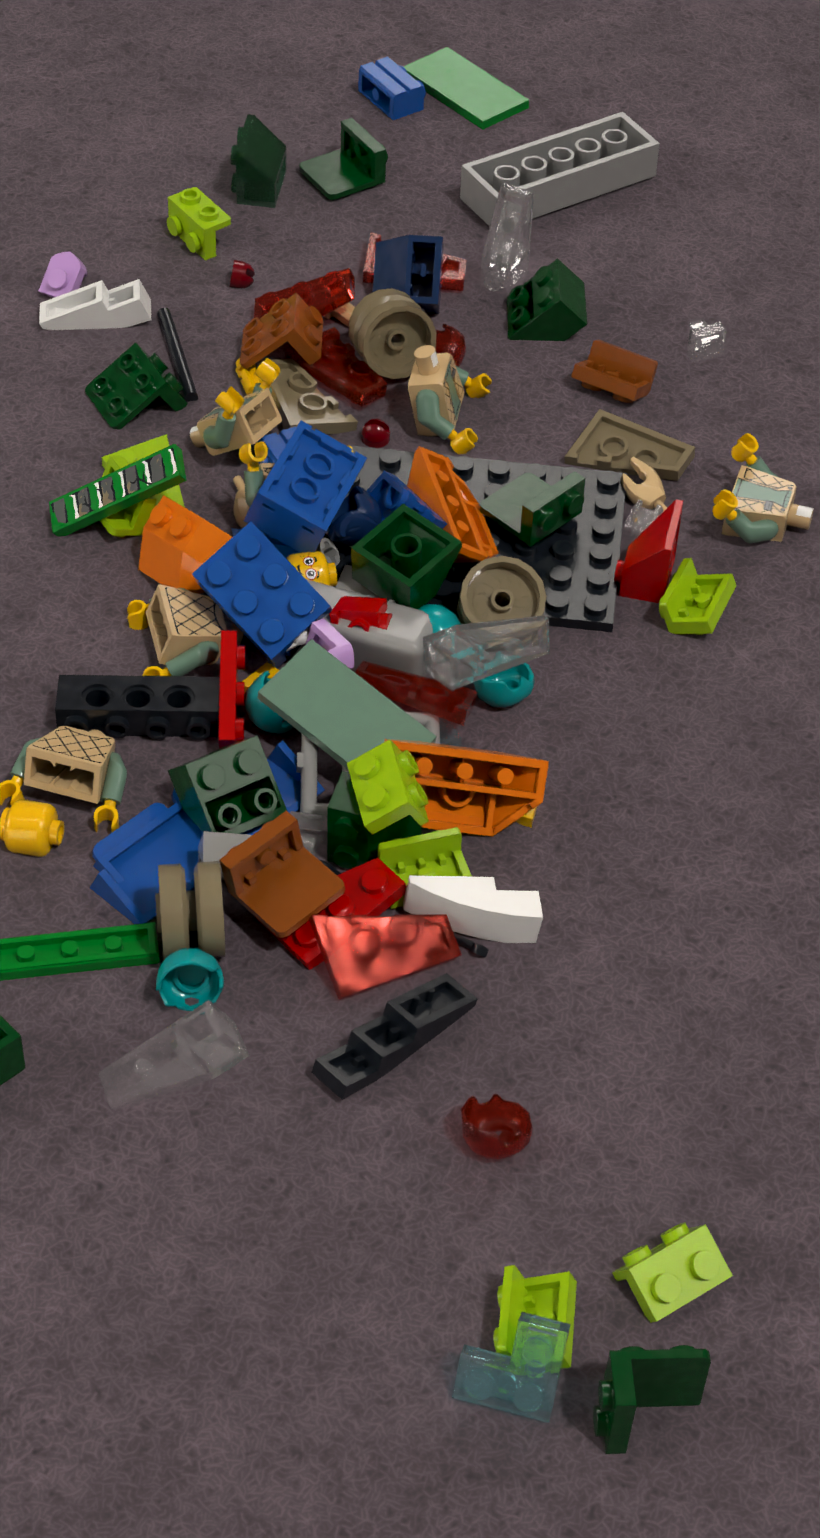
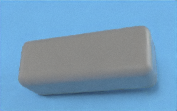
M307 580L332 609L339 599L344 596L370 597ZM387 601L388 607L385 613L393 615L387 630L370 626L369 632L364 631L360 626L348 627L351 622L350 620L340 618L337 625L330 623L329 614L323 617L351 643L355 661L352 671L359 676L414 690L421 686L436 657L437 642L432 638V624L429 615L422 610ZM305 644L301 645L300 648L296 652H294L290 657H294L305 646Z

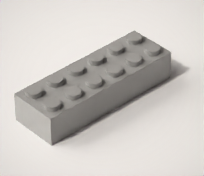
M620 112L462 165L460 199L496 232L656 176L660 143L624 112Z

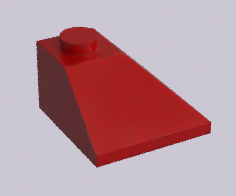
M676 499L628 546L625 561H617L614 581L620 583L619 596L659 603L660 598L664 596L669 585L676 556L684 500Z

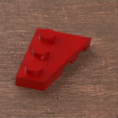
M221 630L219 749L244 740V718H237V706H245V682H238V670H245V646H238L236 630Z
M379 858L338 874L337 876L343 880L345 885L344 894L287 937L281 938L276 936L258 918L256 919L308 970H311L326 960L405 895L406 883Z

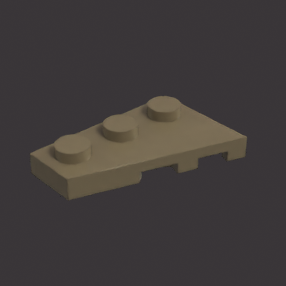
M293 358L271 359L280 367V374L270 385V388H272L271 395L283 421L281 423L284 429L297 427L302 420L311 425L312 430L318 429L325 434H339L356 430L358 421L351 414L344 415L338 409L339 402L332 396L325 397L316 388L317 381Z
M599 409L565 455V464L639 476L630 464V459L635 457L652 467L660 479L678 481L694 459L695 447Z

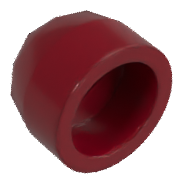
M234 260L229 287L247 288L254 282L252 277L255 275V272L250 264Z
M379 418L370 419L362 428V442L372 448L386 446L390 441L389 426Z

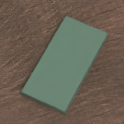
M313 639L258 691V699L347 770L348 762L384 743L385 739L436 742V735Z

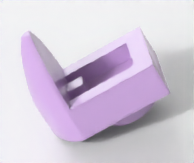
M71 252L55 254L50 259L39 292L55 298L79 289L83 277L87 276L86 267Z
M324 618L312 622L306 644L313 639L352 670L355 661L351 643Z

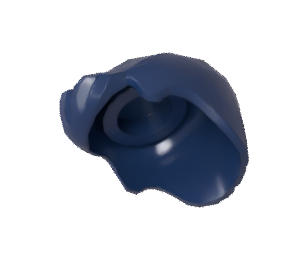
M359 485L354 487L344 499L331 522L330 528L326 531L329 540L341 545L354 546L382 522L381 510L377 501L364 488Z

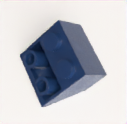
M405 235L376 242L373 292L391 288L406 292L425 313L440 314L444 256L443 237Z

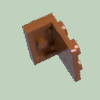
M297 293L287 300L285 298L280 299L272 306L270 312L260 319L258 317L253 318L244 327L240 365L244 369L250 368L287 341L309 365L313 364L321 358L323 318L320 312L314 306L309 307Z
M287 810L274 820L265 823L258 832L240 845L231 848L224 857L219 859L227 891L276 936L281 938L289 936L345 892L343 880L303 846L298 820Z

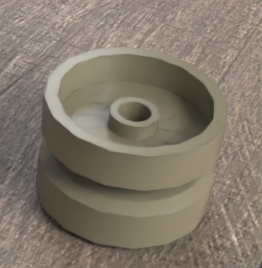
M393 288L377 290L365 296L358 303L349 320V338L354 349L363 357V360L372 370L386 378L399 379L409 377L415 362V350L424 345L436 347V329L431 318L406 292Z
M498 556L484 559L472 567L462 582L456 608V615L464 628V636L467 642L483 652L497 654L514 652L527 645L538 630L540 620L544 614L547 596L543 581L533 567L517 558Z
M220 861L197 862L194 867V890H186L185 869L180 863L158 865L159 893H155L157 932L162 933L163 958L165 959L166 956L180 948H190L189 932L196 931L199 949L209 953L214 958L225 957Z

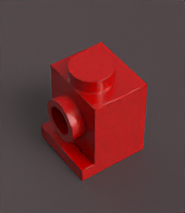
M352 596L341 597L329 613L330 623L338 625L340 618L351 621L348 627L360 626L367 632H369L370 626L387 630L393 615L385 613L388 607L387 598Z

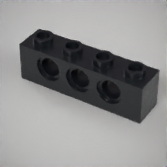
M59 675L55 705L57 728L68 726L88 732L99 730L106 736L116 739L126 736H149L154 739L191 737L196 740H202L207 737H219L220 677Z

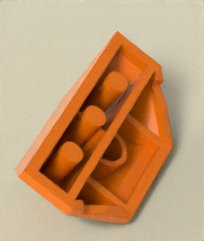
M419 446L414 454L407 487L448 523L443 530L462 542V548L454 563H477L484 559L496 557L498 550L484 515L479 510L480 505L466 483L453 471L454 465L448 457Z
M163 496L158 505L151 511L150 517L143 527L138 570L162 585L185 588L197 594L203 593L204 590L197 584L192 573L225 545L232 536L175 501Z
M391 739L402 752L408 750L418 765L419 773L415 774L416 781L424 789L429 802L424 806L429 822L423 824L422 828L446 830L458 827L461 833L493 837L529 810L543 803L549 764L547 760L497 751Z

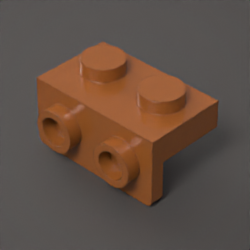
M598 339L593 341L588 359L574 365L571 377L582 381L581 385L584 388L593 391L604 389L613 393L612 397L625 403H632L647 396L650 392L658 362Z

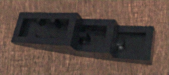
M446 973L388 1001L382 1016L351 1030L346 1045L315 1059L311 1073L343 1100L389 1073L464 1016L476 1005L478 999Z

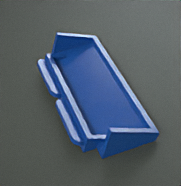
M282 740L276 745L267 761L286 809L293 816L300 810L301 773H296L297 756ZM317 781L318 797L325 791V789ZM175 788L171 794L174 805L167 808L162 803L151 804L99 841L92 850V856L96 861L93 867L99 873L90 889L134 924L149 923L157 917L155 893H159L158 865L180 863L185 869L186 890L194 889V867L198 862V845L203 832L183 810ZM261 824L240 834L253 835L256 832H258L264 824Z

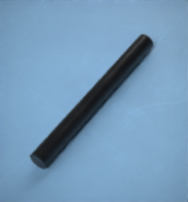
M161 308L158 310L157 316L178 381L184 387L182 390L183 397L186 402L197 401L198 394L171 312L168 308Z

